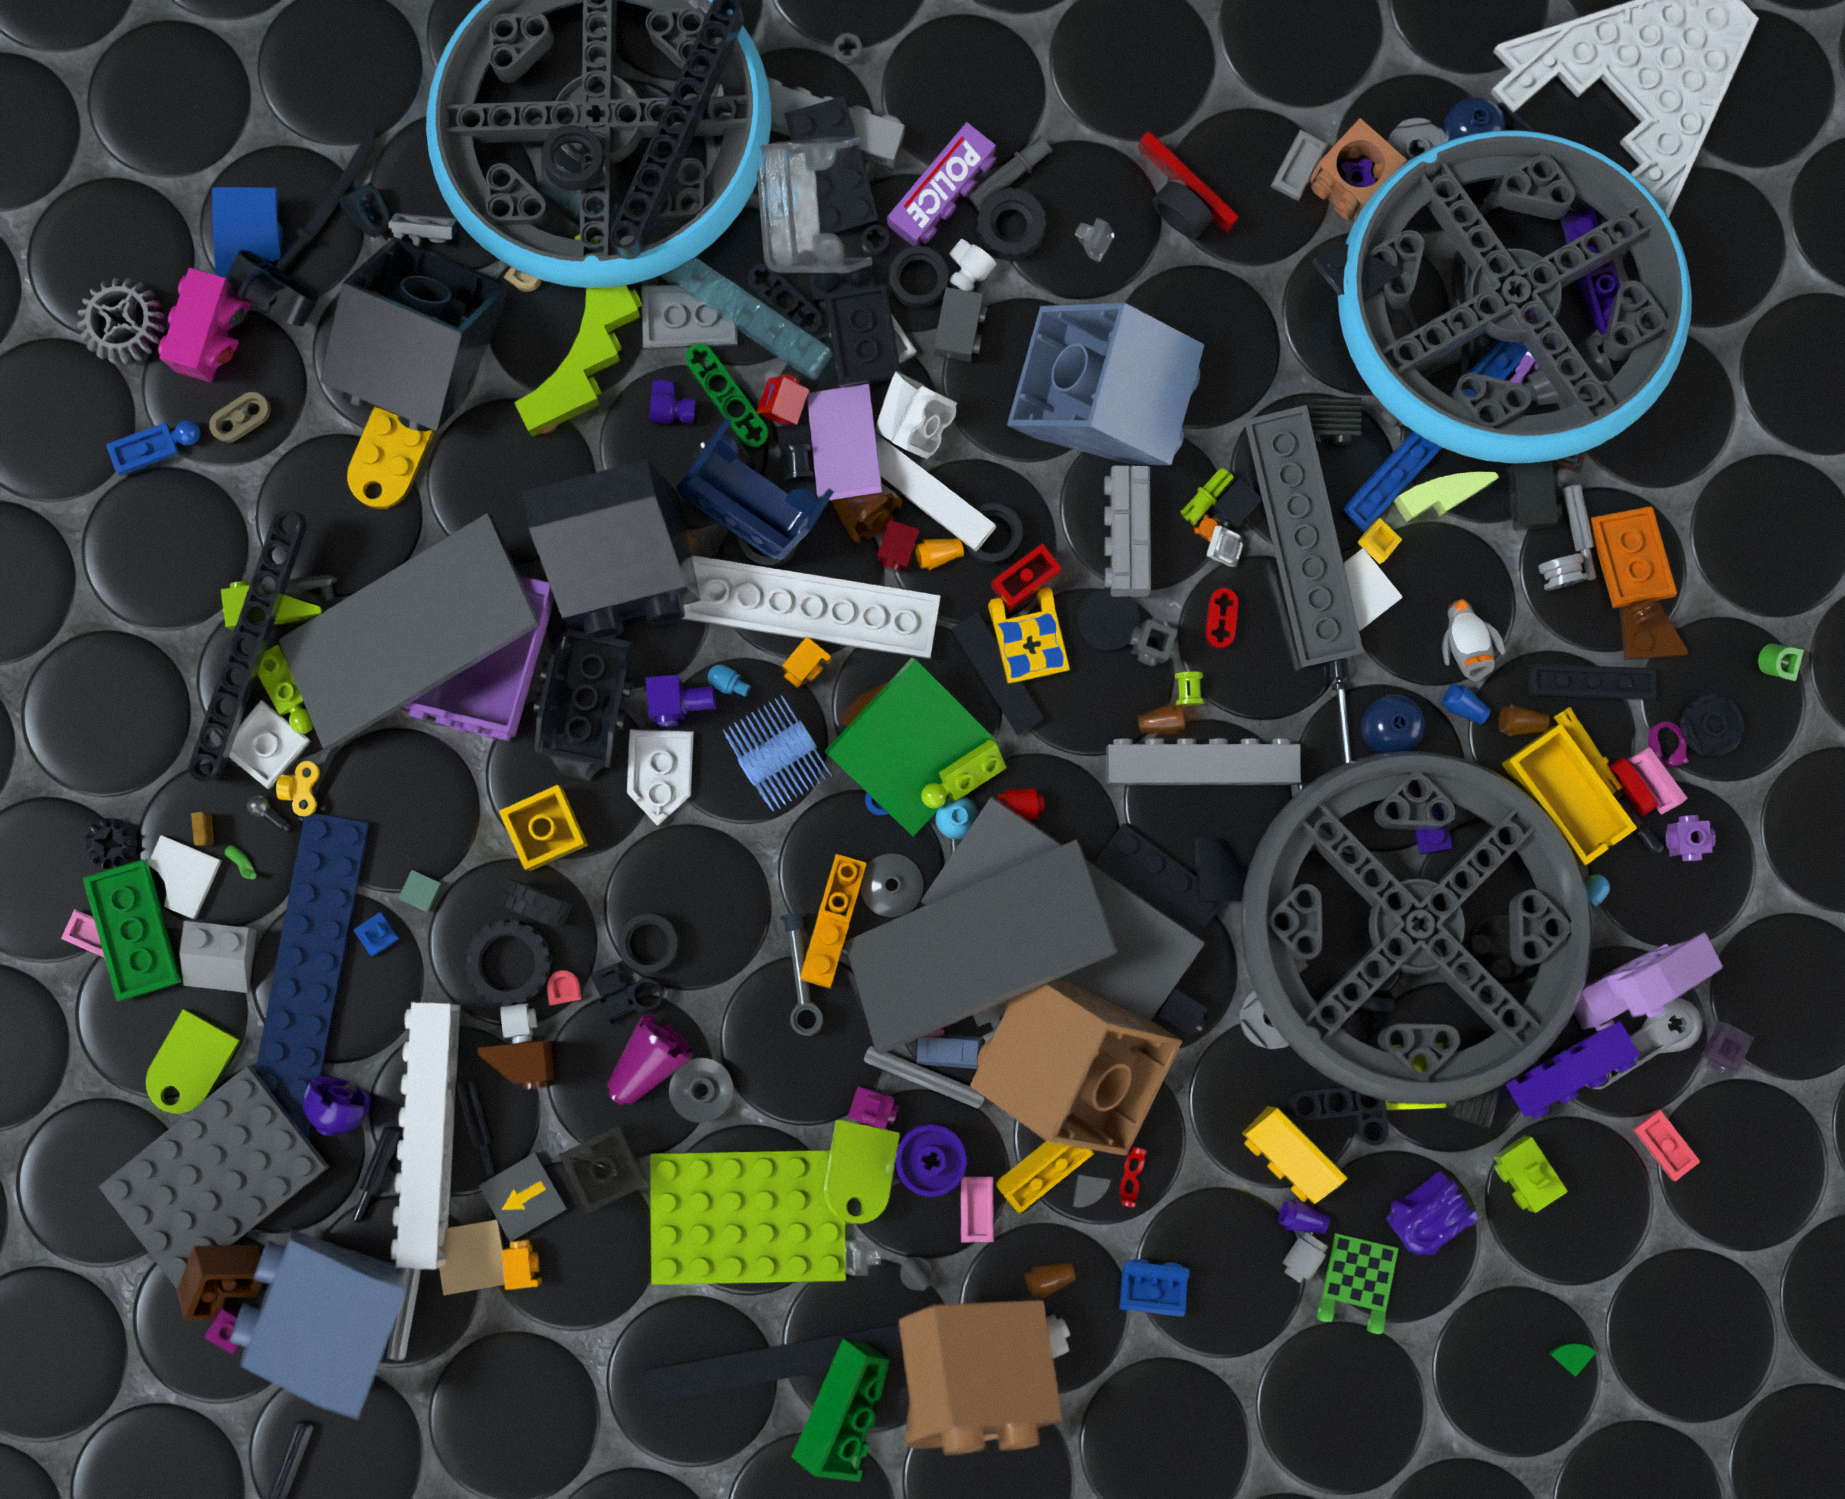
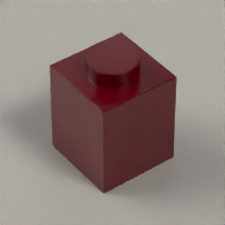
M889 520L877 554V561L882 562L881 566L894 572H899L900 568L908 570L919 537V529Z

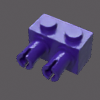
M678 675L646 677L649 717L654 723L660 724V727L678 726V720H686L688 711L716 710L715 690H713L712 686L684 689L683 682Z

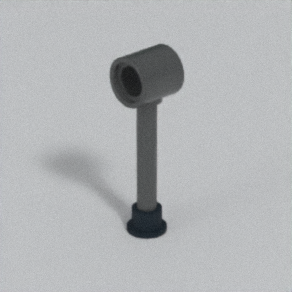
M806 913L780 916V920H784L785 932H789L798 1004L795 1005L796 1007L791 1013L790 1022L797 1033L803 1036H812L821 1030L824 1017L821 1010L815 1006V1002H811L809 982L800 980L805 962L801 930H804L803 917L806 916ZM806 1010L812 1011L816 1015V1023L809 1029L802 1028L798 1023L799 1015Z

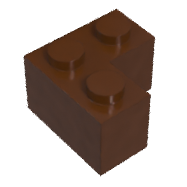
M205 1245L193 1247L176 1291L184 1321L216 1320L225 1297H257L263 1283L254 1279L261 1258L257 1245Z

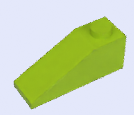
M248 581L234 582L230 584V588L221 589L225 627L232 631L235 630L250 586ZM262 588L263 591L268 595L273 592ZM284 595L274 625L311 620L325 612V610L320 606ZM256 607L252 611L251 617L254 623L260 625L265 620V613L260 607Z

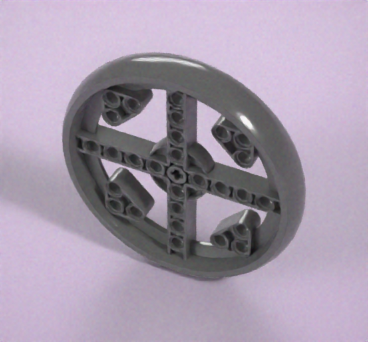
M1397 751L1379 753L1340 765L1316 778L1300 790L1281 809L1259 842L1249 866L1241 905V940L1249 978L1262 1008L1282 1038L1301 1058L1330 1079L1361 1094L1391 1102L1432 1105L1475 1097L1503 1085L1536 1062L1555 1042L1576 1009L1586 983L1592 950V915L1584 878L1572 849L1549 815L1527 793L1493 770L1466 759L1429 751ZM1409 783L1418 786L1420 789L1419 798L1410 795L1408 791ZM1381 801L1375 809L1374 816L1378 825L1386 829H1440L1453 820L1455 816L1454 805L1472 812L1493 827L1435 883L1422 878H1408L1398 881L1342 825L1339 819L1357 808L1372 802ZM1387 805L1394 806L1397 809V820L1388 817L1386 813ZM1432 806L1438 807L1442 811V821L1432 817ZM1320 826H1326L1330 829L1332 833L1330 841L1321 838L1319 835ZM1500 830L1505 831L1509 835L1510 842L1508 845H1504L1499 840L1498 834ZM1312 846L1372 906L1369 917V934L1373 947L1317 1004L1301 981L1294 961L1305 962L1316 957L1322 948V899L1319 890L1309 884L1300 885L1292 890L1299 867ZM1343 849L1352 851L1355 858L1353 864H1348L1343 860ZM1514 850L1523 859L1537 890L1531 889L1517 894L1512 898L1509 906L1511 958L1517 965L1522 967H1529L1540 963L1533 987L1522 1005L1461 945L1465 932V922L1460 905ZM1478 852L1485 854L1488 858L1487 867H1482L1477 862ZM1366 872H1372L1376 876V887L1367 885L1364 878ZM1456 874H1460L1466 879L1465 889H1460L1455 884ZM1298 893L1308 895L1310 898L1309 908H1302L1298 904ZM1389 895H1394L1398 898L1400 902L1398 911L1389 907L1387 902ZM1434 896H1439L1444 901L1445 907L1442 912L1434 908L1432 902ZM1524 898L1529 899L1533 903L1534 909L1532 914L1524 910L1522 905ZM1276 915H1282L1287 919L1288 928L1286 931L1279 930L1274 922ZM1416 920L1421 923V926L1418 927L1420 930L1417 932L1412 928L1415 924L1413 922ZM1547 921L1552 922L1556 927V935L1554 937L1546 932L1545 926ZM1299 938H1304L1310 943L1311 950L1309 954H1303L1298 949L1297 943ZM1390 940H1394L1400 945L1401 952L1399 956H1394L1390 953L1388 949ZM1435 941H1439L1444 945L1446 950L1444 957H1439L1434 952L1433 946ZM1526 943L1534 948L1535 955L1533 959H1529L1524 954L1523 949ZM1368 962L1374 963L1378 968L1379 973L1376 979L1369 977L1366 973ZM1459 964L1465 966L1468 970L1466 981L1460 979L1457 975L1456 970ZM1398 969L1411 974H1425L1436 971L1495 1033L1475 1046L1454 1053L1459 1046L1460 1038L1456 1029L1448 1025L1397 1024L1386 1027L1378 1036V1045L1381 1050L1358 1041L1339 1027ZM1346 984L1351 985L1356 990L1357 995L1354 1001H1349L1344 996L1343 990ZM1482 987L1491 993L1489 1004H1485L1480 999L1479 994ZM1323 1007H1328L1333 1011L1334 1021L1332 1024H1327L1321 1018ZM1505 1011L1510 1012L1514 1017L1512 1027L1506 1026L1503 1022ZM1393 1031L1399 1033L1402 1037V1045L1399 1049L1390 1043V1035ZM1438 1032L1444 1034L1447 1038L1445 1049L1439 1048L1435 1042ZM1415 1055L1421 1056L1425 1061V1069L1422 1072L1417 1071L1413 1066Z

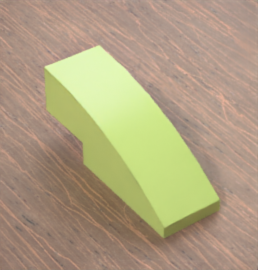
M1468 472L1444 476L1415 486L1399 495L1393 502L1406 522L1432 506L1441 516L1492 484L1499 477L1496 472Z

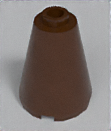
M882 483V492L831 500L849 536L857 543L861 542L860 537L864 536L869 540L882 532L887 527L889 520H894L895 517L892 515L895 507L899 510L902 507V499L898 494Z

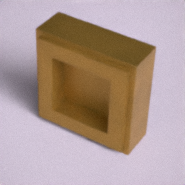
M205 812L191 813L194 845L201 847L213 846L212 815Z

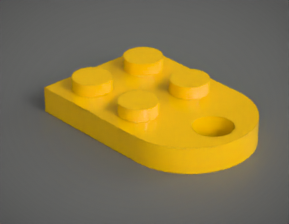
M374 406L347 471L348 485L353 495L363 504L376 509L390 508L400 503L411 489L435 432L432 429L428 431L409 429L399 422L397 415ZM372 483H379L382 486V493L376 499H369L366 496V488Z

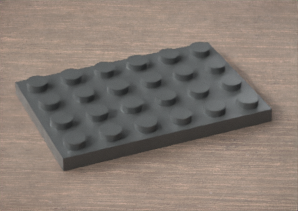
M249 1065L98 1187L177 1289L194 1246L234 1245L328 1169L329 1166L253 1067Z

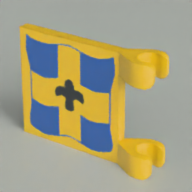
M1050 587L1041 588L1037 593V599L1042 612L1006 619L1004 604L1001 598L992 599L988 604L1008 684L1070 670L1056 615L1053 593Z

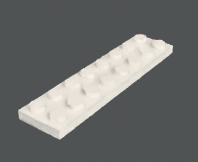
M691 555L701 601L683 605L685 616L682 619L805 639L807 636L814 641L930 659L940 595Z

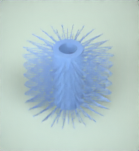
M782 695V699L797 722L792 724L776 700L790 724L789 728L786 727L778 712L769 701L784 727V731L779 729L765 706L764 708L779 734L775 735L773 729L758 709L766 726L773 735L770 739L759 720L753 714L761 731L767 738V741L764 742L751 720L747 717L753 731L762 743L761 745L756 742L747 726L741 720L756 748H752L744 733L735 723L750 752L745 750L743 744L729 726L733 737L743 751L744 755L741 756L738 748H736L729 735L724 731L726 738L730 742L729 744L738 757V762L753 786L757 787L772 811L774 809L759 783H762L780 809L775 796L764 780L768 779L781 801L785 804L783 797L770 777L774 776L785 795L790 799L785 787L776 774L780 772L783 780H785L792 793L797 797L782 769L785 768L796 787L802 793L797 781L788 768V765L791 764L800 781L808 790L802 776L793 764L795 761L799 764L803 773L813 785L805 768L799 761L801 757L818 783H820L804 755H809L825 779L810 753L814 750L831 776L817 752V746L802 721H798Z

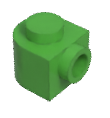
M1774 643L1768 644L1759 654V668L1764 674L1796 681L1804 650Z

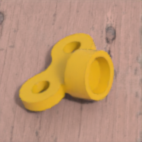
M303 761L296 767L295 775L281 774L278 777L276 784L277 798L279 800L293 801L292 809L299 816H310L316 810L317 801L312 794V786L320 776L318 765L314 762ZM309 768L311 775L306 778L304 771ZM304 800L308 802L306 809L301 808V803Z

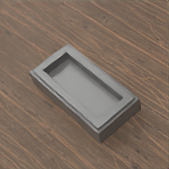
M1300 130L1271 187L1299 200L1328 144Z

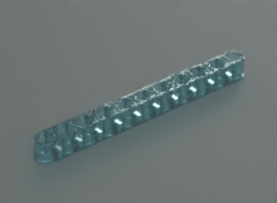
M555 164L563 172L570 173L563 167ZM546 175L537 187V192L580 222L581 190L569 191L561 189L553 184ZM614 203V221L621 208L616 203ZM604 206L594 207L591 210V214L602 212ZM696 257L669 272L659 275L672 285H680L684 289L682 292L698 303L703 301L709 306L704 307L713 313V309H715L717 315L729 324L731 319L739 331L813 380H816L833 356V352L823 343Z

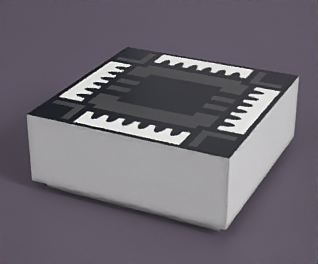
M1215 526L1206 556L1227 566L1237 567L1246 537L1223 526Z

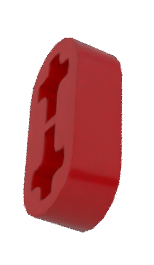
M1227 588L1216 590L1208 602L1205 638L1207 643L1215 649L1228 647L1234 640L1236 632L1238 597L1232 590ZM1222 595L1226 596L1228 602H1232V606L1226 608L1224 616H1220V605L1215 604V600H1219ZM1219 621L1224 622L1223 632L1229 635L1221 643L1217 642V637L1212 635V631L1218 629Z
M1621 758L1609 766L1619 783L1623 786L1620 790L1641 816H1645L1657 808L1655 798L1627 760Z

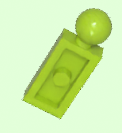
M276 645L264 652L257 674L279 715L284 716L289 712L291 713L289 717L291 729L299 734L308 733L313 729V723L307 709L301 707L304 705V701L281 646Z
M989 739L940 771L939 775L943 783L926 785L921 793L923 803L929 808L936 809L945 803L947 795L956 802L1006 769L997 743Z

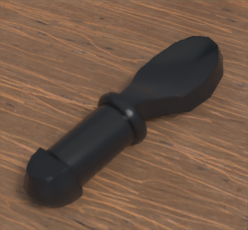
M1618 801L1637 827L1634 834L1639 836L1651 854L1655 856L1662 855L1664 852L1662 842H1659L1650 831L1648 824L1642 823L1637 809L1629 801Z

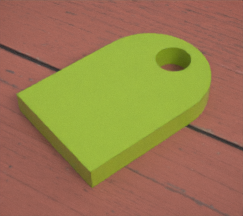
M183 1009L148 1069L146 1089L151 1101L159 1109L168 1113L183 1114L191 1112L210 1096L241 1040L187 1009ZM170 1086L177 1088L180 1094L178 1102L174 1105H170L164 1100V1091Z
M843 1120L835 1121L824 1183V1199L828 1209L836 1218L849 1224H862L874 1220L884 1211L889 1200L900 1133ZM851 1198H856L861 1204V1211L856 1217L851 1216L846 1208L847 1202Z

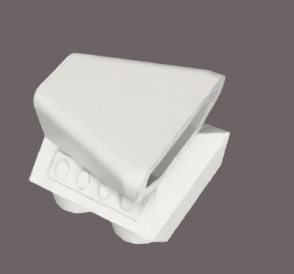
M896 371L883 403L875 432L901 448L928 459L939 448L943 429L948 427L956 415L957 403Z

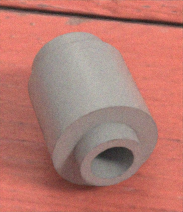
M1306 1232L1302 1239L1300 1237L1297 1239L1282 1262L1288 1266L1284 1272L1300 1283L1303 1278L1310 1281L1326 1257L1324 1252L1328 1246Z

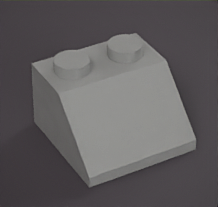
M184 921L180 947L183 985L249 993L257 929Z

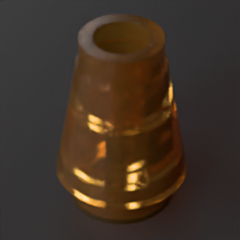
M1172 703L1143 715H1138L1141 734H1178V731L1186 730L1182 705L1174 706Z
M1516 705L1503 707L1499 714V729L1501 732L1507 733L1508 736L1545 733L1549 727L1548 714Z
M1070 1262L1032 1267V1271L1025 1273L1026 1283L1033 1298L1040 1296L1043 1299L1076 1280Z

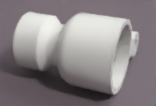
M960 239L949 254L961 267V270L955 272L948 280V283L954 289L972 292L974 283L985 280L997 264L984 250Z

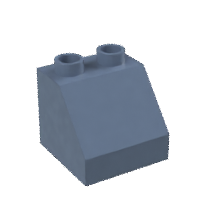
M1126 303L1040 306L1007 426L1035 439L1126 464L1172 465L1174 454L1179 450L1183 442L1184 431L1182 425L1189 399L1200 380L1199 363L1204 344Z
M290 1229L284 1246L270 1241L266 1243L254 1279L267 1283L269 1286L260 1309L243 1304L229 1342L245 1347L242 1353L241 1367L317 1406L358 1419L407 1290L402 1268H396L395 1264Z

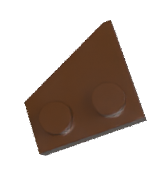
M1658 600L1654 601L1653 608L1659 610L1660 613L1634 626L1632 624L1633 616L1628 615L1626 611L1640 604L1620 607L1624 660L1684 657L1688 655L1687 648Z

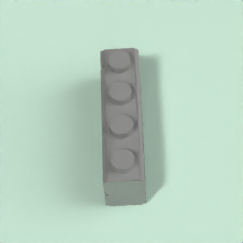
M1113 466L1110 476L1104 477V495H1110V506H1105L1104 525H1110V537H1105L1104 554L1105 556H1110L1111 568L1105 567V587H1111V596L1147 597L1151 591L1150 467Z

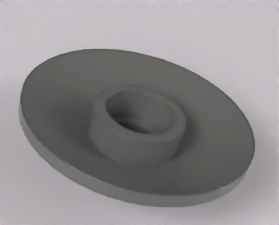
M884 854L869 862L865 868L860 886L861 896L865 904L873 912L881 916L899 917L914 909L921 899L923 893L922 874L916 864L903 855ZM895 879L898 883L897 889L894 891L887 890L885 887L886 881Z
M709 1058L689 1060L674 1072L670 1080L669 1096L674 1109L682 1117L693 1122L704 1123L717 1119L728 1109L733 1098L734 1087L729 1072L719 1062ZM701 1083L708 1087V1093L705 1096H700L696 1092V1087Z

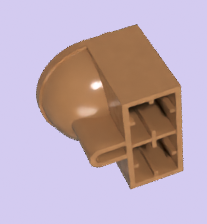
M1043 1301L934 1305L899 1319L911 1402L907 1416V1432L904 1433L906 1447H944V1453L952 1455L984 1449V1441L998 1439L1000 1450L1027 1448L1039 1444L1037 1428L1062 1420Z

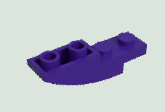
M1593 207L1568 214L1560 219L1567 244L1598 227ZM1588 247L1591 252L1599 253L1596 248ZM1609 262L1575 281L1585 306L1601 335L1606 334L1611 305L1621 287L1615 265L1610 266Z

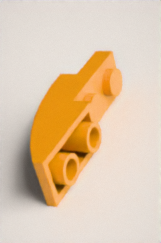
M836 854L800 980L831 989L865 872L866 862Z

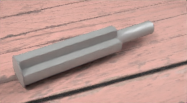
M1571 485L1562 490L1576 551H1581L1583 556L1585 573L1589 577L1587 580H1594L1596 574L1590 551L1594 547L1582 488L1581 485Z

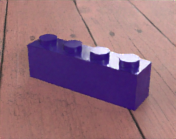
M1618 1021L1526 1070L1505 1084L1524 1117L1531 1115L1534 1120L1551 1111L1548 1107L1549 1104L1557 1100L1564 1104L1579 1096L1577 1089L1587 1084L1592 1089L1608 1080L1605 1074L1615 1069L1622 1073L1637 1065L1634 1059L1639 1057L1640 1054L1621 1021Z

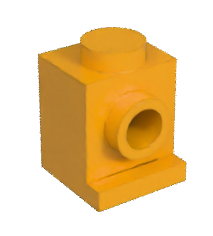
M806 636L782 665L783 669L787 672L784 677L796 688H799L807 680L812 683L823 670L820 664L825 662L828 665L832 658Z
M529 1239L511 1241L510 1247L502 1250L505 1290L539 1286L542 1283V1278L535 1277L534 1273L539 1272L538 1253L532 1252V1245H530Z

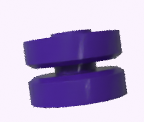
M927 1123L917 1125L905 1133L898 1144L895 1162L898 1176L907 1188L918 1195L934 1197L944 1195L958 1185L964 1176L967 1158L965 1148L956 1133L944 1125ZM931 1153H934L937 1159L934 1165L926 1164L924 1160L926 1155L929 1156Z

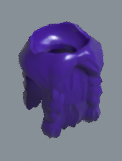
M1441 1171L1432 1174L1428 1181H1424L1421 1186L1416 1187L1405 1198H1398L1391 1203V1211L1387 1217V1223L1397 1233L1407 1250L1414 1252L1416 1256L1435 1255L1441 1245L1445 1244L1447 1240L1454 1238L1465 1227L1473 1225L1479 1217L1476 1209L1466 1210L1469 1205L1465 1203L1466 1198L1457 1192L1459 1189L1458 1185H1456L1454 1180L1447 1181V1177Z

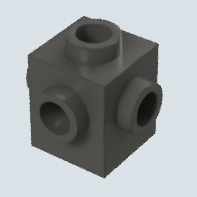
M1152 618L1151 620H1146L1140 627L1135 626L1129 644L1134 646L1131 654L1139 656L1138 661L1149 666H1156V663L1161 664L1167 661L1168 658L1172 659L1178 641L1175 640L1178 630L1170 628L1168 622ZM1148 638L1155 641V649L1146 646Z

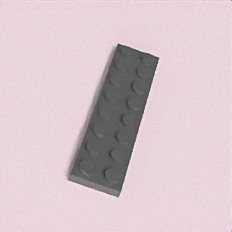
M1307 405L1244 420L1301 668L1363 654V646Z

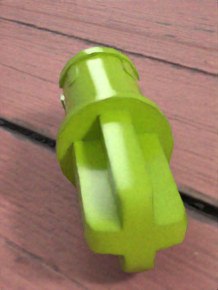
M1220 468L1203 488L1199 487L1197 489L1198 493L1180 511L1181 515L1187 521L1191 520V524L1196 525L1198 520L1212 505L1217 503L1216 500L1233 483V475L1228 470Z

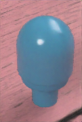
M715 665L708 672L709 684L724 694L731 695L733 692H736L746 697L751 689L750 685L740 681L741 675L737 674V671L725 665Z
M1597 874L1588 877L1585 881L1590 907L1593 908L1602 903L1610 890L1608 880L1604 876Z

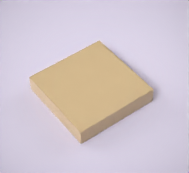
M497 1219L445 1229L443 1246L438 1247L446 1256L445 1265L439 1267L443 1295L505 1285L502 1250L504 1247L500 1223Z

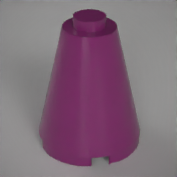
M644 1014L639 1019L607 1084L610 1090L609 1096L620 1105L625 1103L633 1104L693 1057V1052L687 1053L690 1046L685 1039L666 1023L662 1027L653 1023L656 1017Z

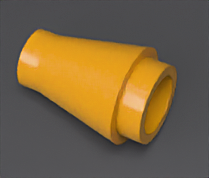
M959 538L923 539L922 543L915 545L916 559L921 569L928 568V570H932L964 555L963 545Z

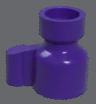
M653 379L649 423L671 424L675 419H680L682 423L693 424L696 399L684 398L677 400L673 381Z

